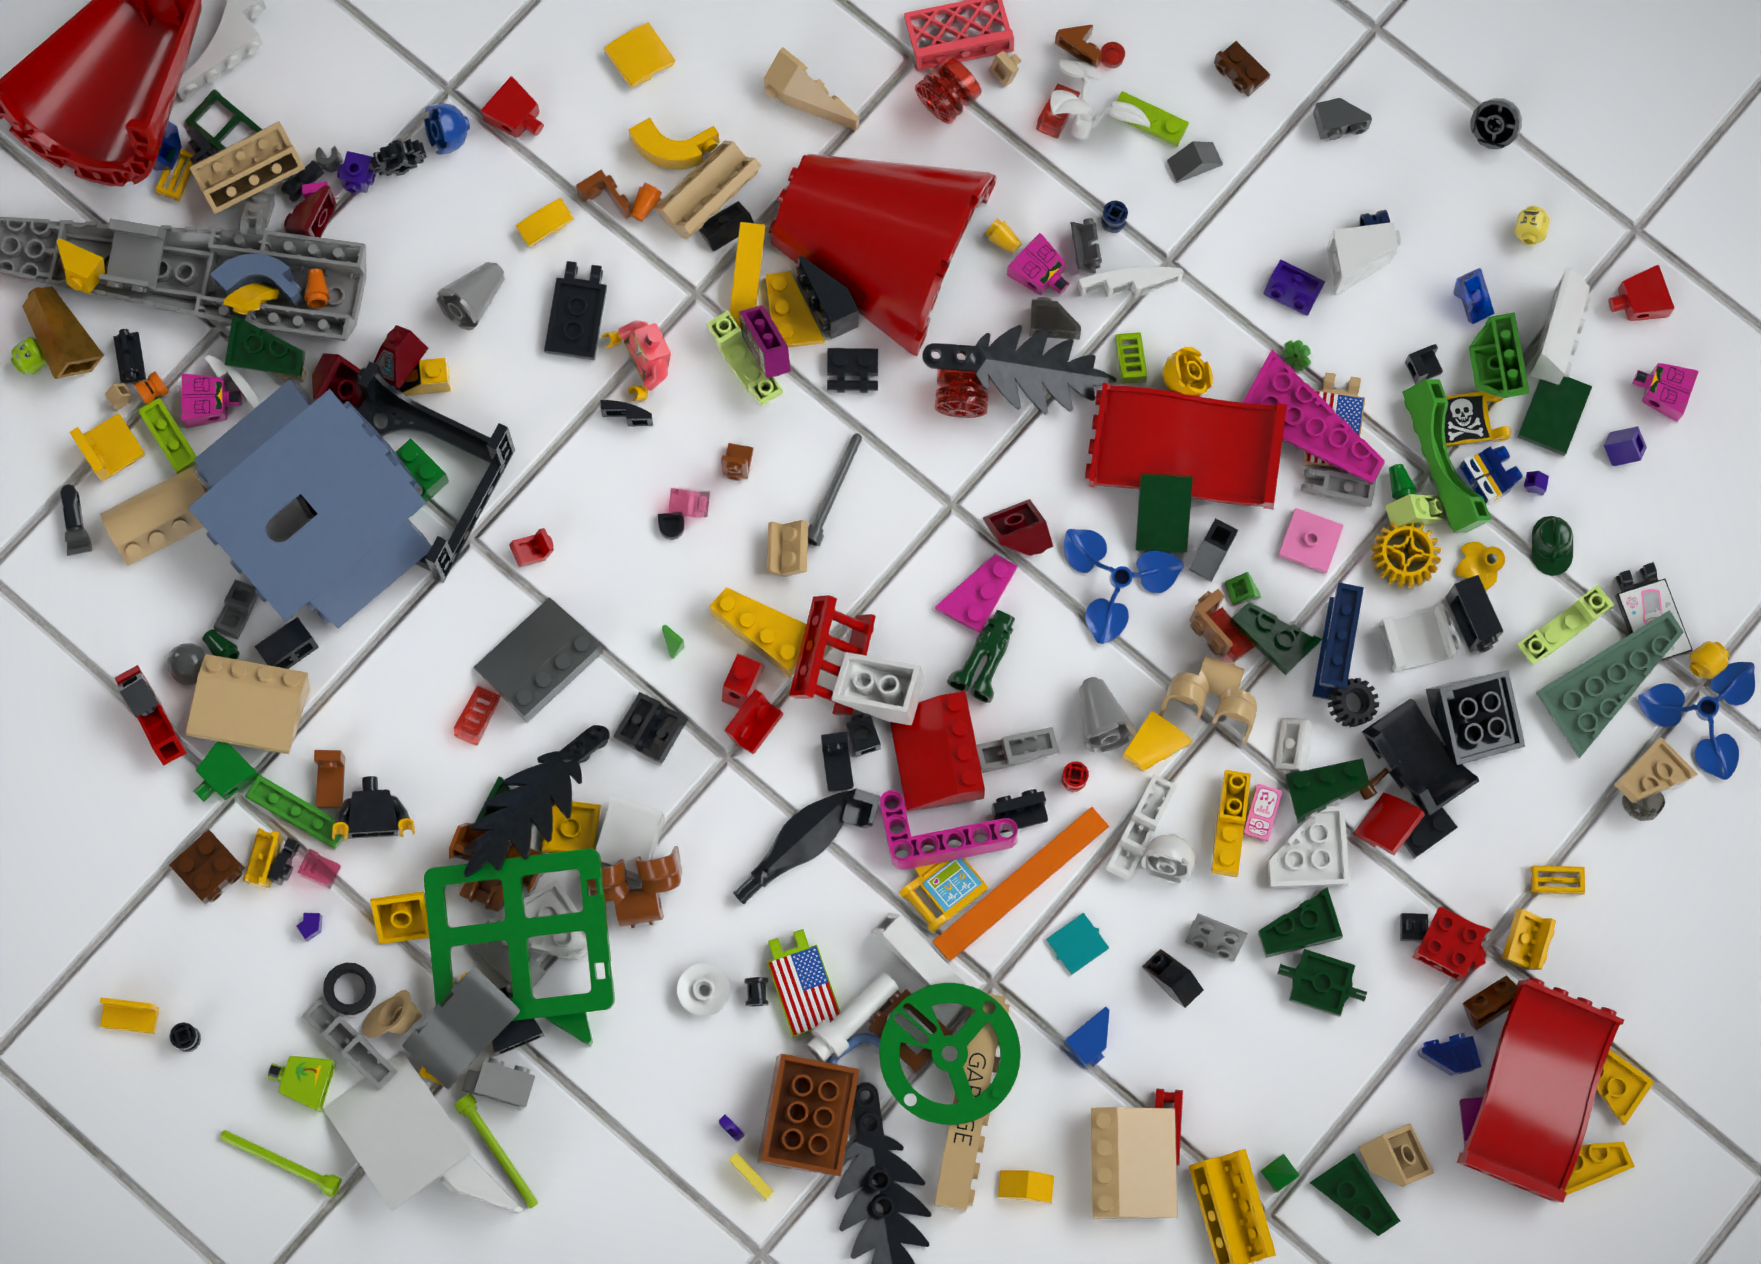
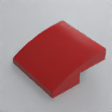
M1383 792L1353 834L1371 846H1378L1395 856L1425 814L1422 809L1411 803Z

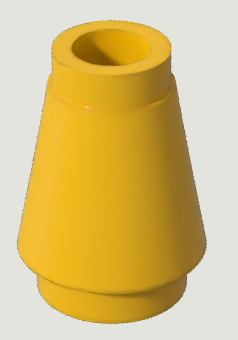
M998 218L984 233L989 237L987 240L1011 254H1014L1022 245V242L1006 222H1001Z

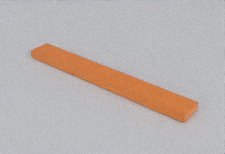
M1091 807L933 940L932 943L950 963L1106 831L1109 825Z

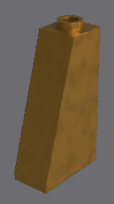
M53 286L37 287L28 293V298L22 307L53 377L59 379L92 372L104 354Z

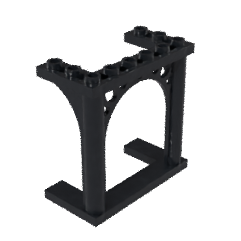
M369 361L367 367H363L357 376V384L364 397V401L361 406L358 405L355 409L382 437L402 430L421 431L490 463L449 541L447 542V540L437 536L428 554L416 563V565L432 572L434 579L444 583L515 452L507 426L498 423L490 438L427 408L387 383L379 365ZM377 413H383L387 416L388 424L384 429L378 428L374 423V417ZM392 414L397 415L396 419H402L403 421L400 424H394ZM301 494L296 498L307 518L312 519L318 514Z

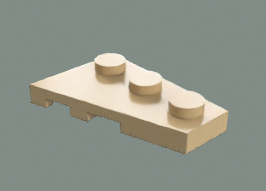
M1660 737L1614 785L1632 803H1635L1693 779L1698 773Z

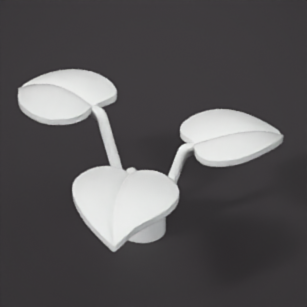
M1061 59L1058 66L1063 73L1071 77L1082 78L1083 81L1080 98L1064 90H1055L1050 97L1053 115L1060 113L1075 114L1069 130L1071 135L1079 139H1087L1092 126L1097 127L1099 121L1107 113L1118 120L1150 128V122L1143 111L1126 102H1112L1111 107H1105L1097 118L1094 119V113L1090 111L1091 107L1085 101L1088 79L1097 80L1099 77L1098 70L1092 64L1082 60Z

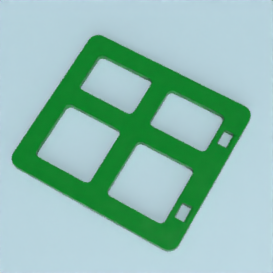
M588 848L532 855L527 860H524L522 857L505 859L500 871H496L489 862L482 869L467 878L464 877L467 864L435 867L426 871L424 875V888L435 1005L440 1003L444 1006L443 1000L454 987L451 949L455 946L495 941H506L508 943L513 991L512 1002L520 1009L519 1014L512 1021L608 1010L614 1005L615 992L611 970L602 863L598 851ZM575 869L580 872L583 901L582 911L534 918L526 917L522 886L524 876ZM494 879L502 881L505 919L503 921L460 927H450L448 925L445 888L448 885ZM596 879L597 895L589 896L587 880ZM578 931L585 932L591 990L588 993L536 999L533 996L528 940L531 937ZM604 962L605 978L597 979L596 963Z

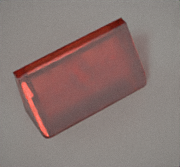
M1223 607L1209 615L1233 643L1227 655L1234 663L1255 648L1230 622L1232 618Z

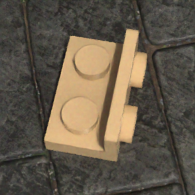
M803 520L786 524L774 521L769 522L767 572L783 577L807 572L808 522Z

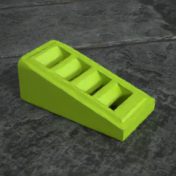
M1141 332L1116 334L1121 384L1146 382L1147 369ZM1136 340V344L1122 345V341ZM1137 349V353L1124 354L1123 350ZM1138 358V362L1125 363V359ZM1139 367V370L1126 371V368Z

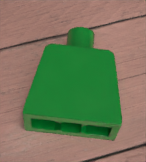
M217 741L196 769V772L204 781L193 792L203 802L215 791L224 800H227L255 781L258 773L229 743Z

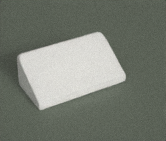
M1282 718L1275 769L1289 772L1307 770L1313 723L1307 719Z

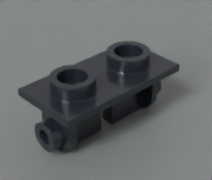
M120 329L118 331L119 334L113 336L120 382L127 384L146 380L139 332L129 333V329Z

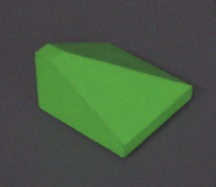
M1249 572L1225 581L1232 605L1234 606L1262 597Z
M663 625L664 639L670 657L674 659L685 648L684 640L670 627Z

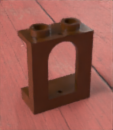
M907 989L903 993L898 990L888 1000L890 1006L884 1012L878 1010L869 1020L871 1023L869 1031L881 1039L887 1017L911 993ZM911 1004L903 1006L933 1034L937 1031L936 1026ZM937 1019L943 1035H952L953 1033ZM900 1043V1059L915 1075L932 1058V1050L923 1048L916 1054L906 1044Z

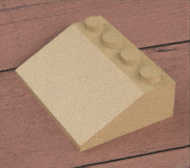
M205 654L197 677L186 736L289 754L310 692L308 673Z
M1136 1107L1091 1108L1093 1218H1178L1175 1109Z

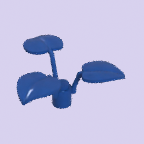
M1068 529L1065 534L1064 552L1068 563L1073 569L1081 573H1088L1096 565L1111 573L1109 581L1115 589L1110 602L1104 598L1096 599L1089 604L1085 612L1086 625L1099 644L1112 641L1125 629L1129 619L1128 609L1124 604L1114 602L1120 589L1127 587L1131 583L1132 578L1141 577V584L1144 589L1152 593H1162L1175 583L1178 575L1184 568V563L1169 553L1148 551L1142 554L1136 561L1139 573L1131 572L1129 568L1124 566L1114 569L1099 562L1107 553L1106 541L1099 533L1086 529Z
M1752 662L1728 664L1725 670L1710 681L1711 689L1719 695L1714 698L1710 696L1703 697L1697 705L1693 704L1688 707H1682L1685 702L1684 693L1678 686L1670 683L1656 685L1638 696V703L1645 716L1659 726H1675L1681 721V712L1692 710L1696 711L1697 716L1701 720L1708 721L1710 739H1703L1698 743L1695 749V760L1698 766L1705 772L1722 780H1728L1736 770L1739 760V748L1735 739L1729 734L1723 733L1715 737L1713 718L1719 710L1718 702L1722 698L1728 704L1734 706L1745 704L1751 699L1755 691V665Z

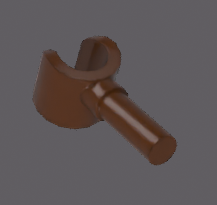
M1384 768L1375 778L1369 781V786L1359 791L1364 800H1368L1378 793L1374 786L1389 773L1387 768Z

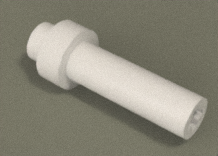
M882 973L831 1022L823 1020L811 1031L814 1038L807 1044L810 1053L818 1061L822 1062L826 1061L830 1056L836 1059L849 1048L847 1040L899 990L895 981L886 973Z

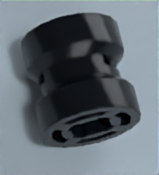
M178 1023L170 1031L169 1037L172 1045L183 1052H192L200 1045L201 1034L198 1029L189 1023Z

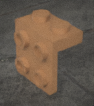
M1217 589L1213 593L1207 591L1198 599L1199 603L1196 604L1189 621L1191 622V629L1198 636L1202 635L1208 641L1207 646L1215 655L1220 654L1224 658L1229 653L1233 643L1209 617L1219 609L1225 597Z

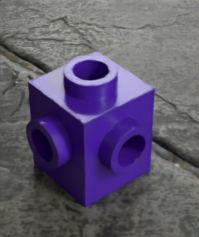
M347 151L344 163L339 164L337 178H339L342 187L346 191L354 194L359 192L367 193L369 185L372 186L374 184L376 173L371 161L372 156Z

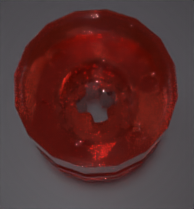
M950 56L944 57L933 67V74H926L923 80L915 85L916 94L923 105L936 118L947 124L952 123L956 119V115L958 116L963 113L962 105L970 106L982 92L979 83L972 73L961 62Z
M937 369V385L941 387L936 390L935 394L937 399L935 400L934 407L937 412L946 416L960 418H976L988 413V403L986 402L989 400V395L984 391L985 389L977 379L975 372Z

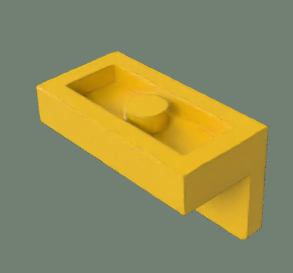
M100 998V1004L104 1005L100 1024L101 1028L155 1034L160 1009L155 1004Z

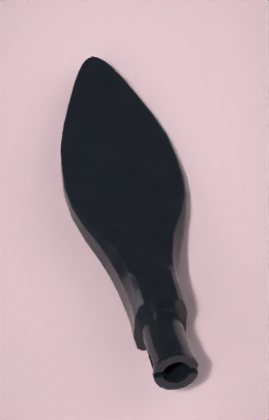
M848 791L834 794L806 806L783 825L766 856L750 872L751 876L733 892L742 904L745 905L762 886L765 888L783 873L816 858L831 844L844 823L841 821V816Z

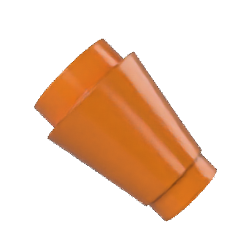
M645 182L638 189L630 216L643 222L644 218L661 200L660 195L662 192Z
M311 269L308 271L304 300L311 308H323L327 306L330 299L323 271L321 269Z

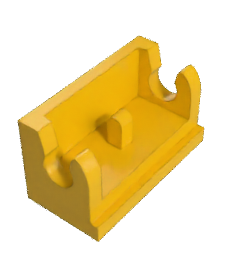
M261 828L257 829L243 882L270 888L271 880L267 876L280 853L284 839L279 832L272 831L270 833Z

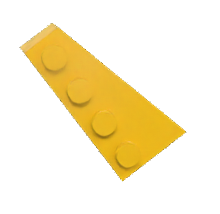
M725 587L709 606L710 614L791 678L795 673L806 624Z

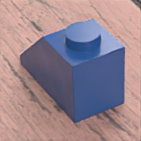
M1104 1007L1064 1041V1045L1084 1068L1088 1064L1094 1067L1105 1058L1102 1053L1107 1048L1110 1011L1107 1007Z

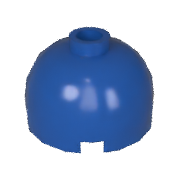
M440 103L427 106L425 112H429V118L424 119L425 130L431 147L435 146V144L438 151L435 153L443 155L458 150L465 143L467 131L470 129L468 118L463 116L462 112L451 104Z

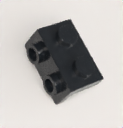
M1036 789L1022 792L1021 797L1012 799L1010 795L996 799V803L992 804L991 811L994 820L1002 818L1012 819L1016 822L1018 830L1048 822L1044 791L1037 792ZM1003 830V831H1001L999 834H1003V833H1007V832H1011V831H1009V830Z

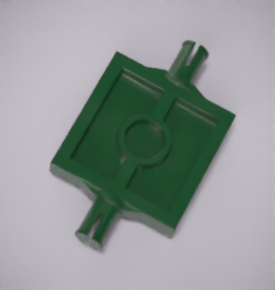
M1304 949L1300 963L1296 968L1281 963L1279 965L1277 974L1292 978V990L1288 1001L1340 1017L1344 1004L1349 997L1363 1002L1366 999L1367 991L1352 987V976L1356 966L1354 964Z

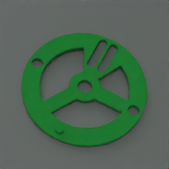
M959 983L930 985L917 990L905 998L888 1018L882 1032L879 1047L882 1075L889 1091L897 1102L918 1118L942 1125L969 1123L984 1117L997 1108L1007 1097L1015 1083L1021 1058L1017 1030L1006 1010L989 994L975 987ZM992 1002L995 1005V1011L992 1014L985 1013L983 1010L984 1003ZM953 1003L967 1006L975 1010V1012L955 1036H944L932 1006ZM911 1004L936 1026L937 1031L934 1034L928 1033L904 1012L903 1006ZM902 1014L927 1036L928 1042L925 1044L919 1043L895 1022L894 1016ZM989 1022L998 1038L1000 1062L992 1083L983 1093L974 1098L963 1066L968 1058V1044ZM900 1043L932 1050L933 1062L940 1070L948 1072L959 1104H942L931 1101L919 1094L910 1085L900 1063ZM946 1046L956 1048L958 1056L954 1061H946L943 1058L942 1050ZM907 1094H914L917 1102L913 1106H908L904 1102V1097Z

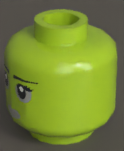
M26 337L12 349L13 357L11 362L22 374L34 375L47 365L38 341L33 337Z

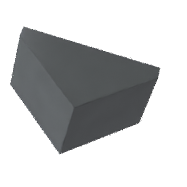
M1192 141L1167 159V163L1177 183L1223 166V162L1213 142Z

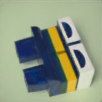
M1490 446L1474 456L1471 455L1463 459L1459 465L1470 486L1474 484L1472 489L1483 496L1486 506L1508 494L1513 486L1523 477L1516 466L1507 471L1502 466V463L1510 458L1505 446L1494 449Z

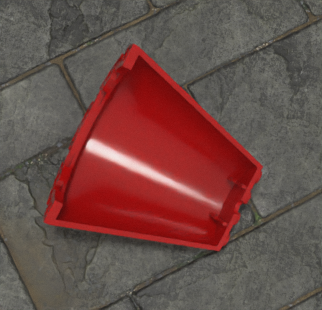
M202 0L90 1L0 78V119L4 117L11 125L9 131L37 155L60 169L64 165L74 169L75 176L108 186L122 187L131 181L134 185L147 178L155 167L202 12Z
M807 154L803 155L798 168L793 167L789 174L788 181H790L787 190L783 189L778 198V203H780L776 220L772 221L768 234L772 235L771 244L797 265L798 257L803 256L847 287L859 310V314L910 354L918 356L927 336L930 317L928 316L935 306L941 289V283L975 209L981 202L987 204L997 178L996 175L989 172Z

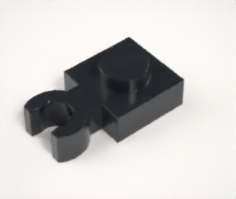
M289 837L286 840L281 854H278L267 876L272 882L281 886L284 880L287 881L293 871V866H291L293 863L292 859L300 847L298 841Z

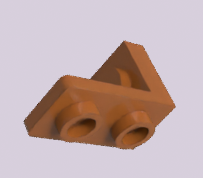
M599 170L576 185L577 193L583 202L588 199H595L605 189L625 219L630 217L629 208L631 204L624 194L621 196L615 189L617 185L611 175L606 176L602 170Z
M728 443L726 456L722 455L721 458L723 475H727L728 479L740 481L742 478L748 479L754 448Z
M314 750V761L318 765L316 806L318 808H340L343 804L345 755L341 750Z

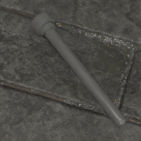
M858 433L852 436L814 523L808 527V544L813 546L821 545L824 538L823 525L862 441V436Z

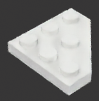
M1326 806V809L1323 811L1312 813L1268 861L1270 888L1346 886L1350 884L1344 806Z
M557 880L552 881L524 899L525 915L528 918L578 912ZM505 911L489 920V923L503 921L505 919ZM583 931L531 937L528 940V948L534 952L576 961L588 954L586 934ZM501 941L503 945L508 946L506 941Z

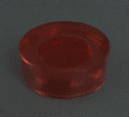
M1108 42L1101 48V62L1104 66L1117 68L1123 63L1125 50L1121 44Z

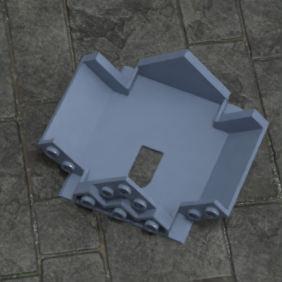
M289 379L194 459L200 468L197 470V473L207 483L206 487L209 490L190 505L188 509L208 531L206 535L214 545L219 544L232 559L230 563L239 574L243 572L257 588L254 590L257 596L263 602L268 601L285 622L307 604L311 610L315 608L319 610L317 614L326 624L331 622L339 629L427 555L432 547L424 534L408 519L426 504L416 491L420 485L390 444L349 401L344 404L341 403L330 389L311 404L306 395ZM301 494L318 514L284 542L273 541L267 534L266 527L268 522Z

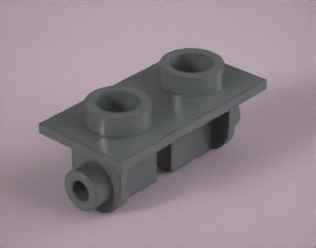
M1092 218L1084 219L1083 224L1070 222L1078 270L1096 273V269L1100 268V263H1102L1099 244L1095 243L1092 245L1091 243L1098 240L1096 223L1093 222Z

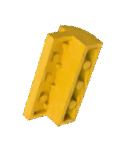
M1246 1149L1189 1165L1216 1264H1251L1276 1256Z

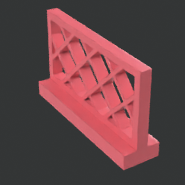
M965 0L904 13L917 71L993 56L1002 51L1005 53L1014 51V35L1012 29H1010L1002 0ZM997 3L998 9L993 15L984 10V7L988 4ZM969 8L975 13L968 19L960 15V12L963 9ZM945 13L951 17L944 24L935 19L938 14ZM979 14L990 19L985 27L974 22ZM921 18L927 22L920 29L912 25L911 20ZM955 19L966 24L961 32L950 27ZM994 22L1004 27V31L993 32L989 29ZM931 24L942 29L936 37L926 32ZM970 27L980 31V34L975 37L965 35ZM946 32L956 36L955 40L951 42H945L941 38ZM921 37L932 41L930 46L918 48L917 43Z

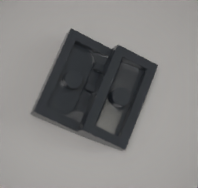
M639 692L613 737L662 764L688 719L686 716L664 706L660 701Z

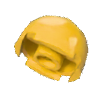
M1183 347L1167 358L1162 368L1164 384L1169 391L1201 396L1207 392V389L1211 388L1213 384L1211 367L1208 361L1205 363L1199 357L1202 354L1192 347Z

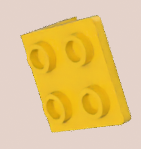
M120 414L114 415L84 434L79 427L69 432L102 482L145 456L144 450Z

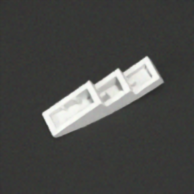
M1158 266L1106 271L1079 279L1077 289L1080 297L1101 289L1105 290L1107 297L1131 289L1136 298L1181 282L1184 271L1182 268Z
M1153 774L1107 865V871L1130 881L1177 785Z

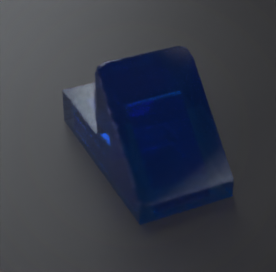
M1480 268L1456 279L1453 294L1462 300L1468 322L1475 324L1495 314Z

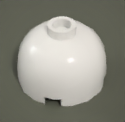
M1171 834L1154 838L1148 844L1141 863L1145 870L1148 866L1153 871V877L1164 882L1180 884L1181 879H1186V882H1188L1192 877L1196 858L1194 849L1182 836Z

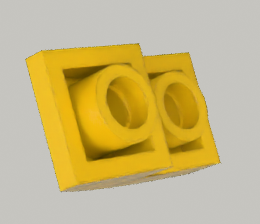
M559 198L534 212L515 226L527 245L533 247L549 234L557 233L575 218L563 199Z
M260 282L248 284L228 295L224 299L223 304L233 307V311L236 313L248 314L249 311L260 310L261 303L277 299L279 289Z

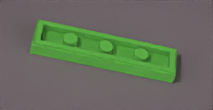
M258 774L245 795L250 801L334 850L344 837L342 834H337L335 839H332V828L335 824V818Z

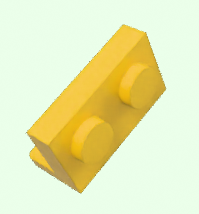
M1516 909L1501 959L1526 970H1542L1547 960L1551 939L1554 936L1556 920L1539 917L1524 909Z

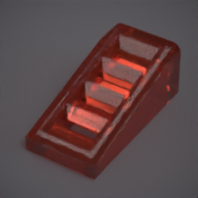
M1059 83L1056 85L1054 91L1064 90L1075 94L1078 98L1080 96V92L1075 91ZM1049 98L1038 117L1036 130L1058 139L1071 113L1056 114L1061 118L1049 114L1052 113Z
M477 686L454 726V736L477 746L491 720L501 695ZM478 698H481L490 702V704L486 705L477 700ZM475 707L477 709L485 711V713L482 714L480 712H477L473 710V708ZM469 717L480 721L479 724L469 720Z

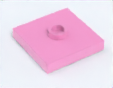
M1295 508L1278 557L1327 574L1344 525Z

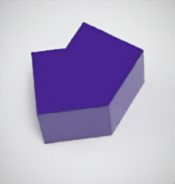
M1539 470L1526 472L1524 487L1528 489L1527 492L1544 495L1547 490L1549 476Z
M303 913V921L296 925L307 942L322 932L323 916L320 913Z

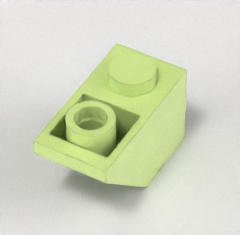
M1409 494L1385 505L1390 524L1394 522L1398 527H1402V525L1410 526L1411 523H1415L1414 527L1417 528L1420 524L1426 526L1445 520L1444 507L1438 496Z

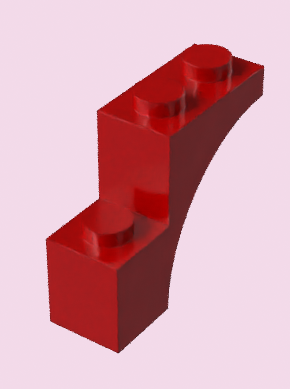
M138 665L114 677L116 683L119 684L136 673L141 672L151 687ZM156 695L159 702L155 706L156 709L149 715L138 716L137 719L152 749L164 766L187 752L180 736L168 719L160 699Z

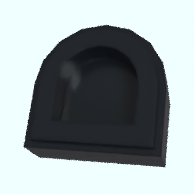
M683 512L658 514L659 530L664 538L674 540L682 536L685 529Z

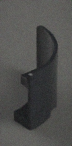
M1413 699L1407 700L1362 731L1378 759L1384 758L1392 769L1389 772L1392 779L1401 789L1406 786L1412 795L1411 800L1429 815L1479 782L1478 776L1473 774L1463 764L1454 765L1446 746L1429 725L1416 701Z

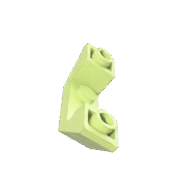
M728 310L706 323L721 354L749 395L761 406L784 393L774 377H765L742 337V330Z
M1596 585L1580 597L1571 607L1541 629L1535 630L1516 646L1533 666L1590 626L1613 607L1614 604L1600 586Z

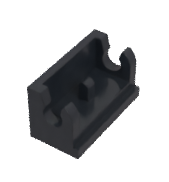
M298 617L254 646L267 665L289 669L319 648Z

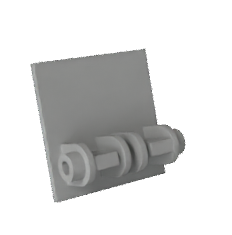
M1198 913L1191 924L1185 942L1197 949L1206 950L1222 959L1234 962L1248 933Z

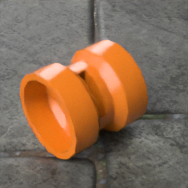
M156 371L151 373L145 381H138L133 384L146 405L154 401L156 397L169 393ZM149 384V386L154 392L153 394L150 392L146 385Z

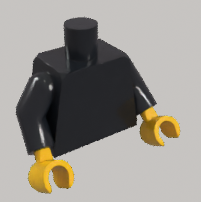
M367 776L362 778V791L352 792L351 798L344 800L337 812L335 824L332 828V839H335L337 834L344 835V840L346 841L347 839L398 836V832L400 837H404L403 831L411 830L414 835L415 826L414 821L410 819L408 811L398 797L391 796L390 790H378V777Z

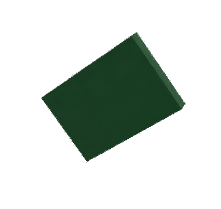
M1563 377L1559 385L1539 379L1517 437L1565 456L1592 386L1570 377Z
M1140 474L1135 550L1187 553L1193 476Z

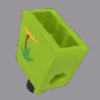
M289 1056L286 1067L274 1063L271 1064L268 1079L281 1082L278 1091L280 1094L317 1112H322L336 1063L330 1059Z

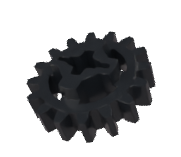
M399 139L392 141L386 147L379 148L380 152H374V157H371L375 173H379L380 176L384 174L390 176L393 173L401 176L409 172L410 169L417 168V164L423 163V159L427 158L422 142L419 143L418 140L412 142L411 139L402 142Z

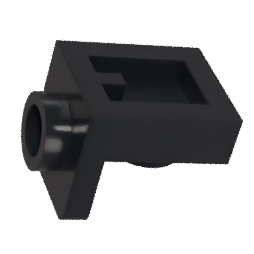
M195 126L186 131L190 138L188 144L196 153L190 158L192 165L215 154L213 147Z

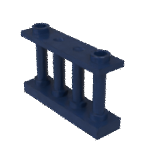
M1338 582L1335 597H1329L1312 697L1331 700L1328 699V696L1333 693L1331 691L1332 688L1342 690L1347 688L1364 587Z

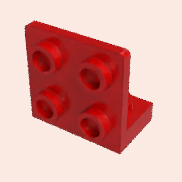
M1439 907L1421 944L1415 949L1412 958L1461 981L1466 977L1487 930L1443 907Z

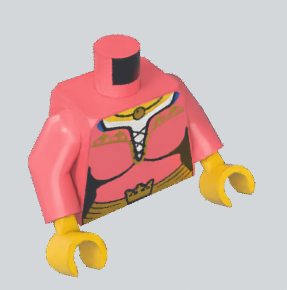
M635 320L619 328L618 331L604 333L602 338L610 337L611 343L606 346L607 348L618 346L621 344L622 339L624 340L629 355L643 381L642 386L629 387L628 394L636 393V397L632 401H645L648 397V390L652 391L668 376L671 353L656 323L648 325L647 322Z

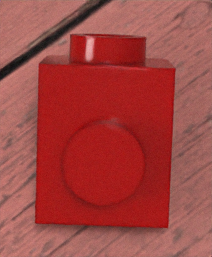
M545 528L539 529L535 535L513 540L509 544L519 568L545 561L554 551L553 540L547 534Z

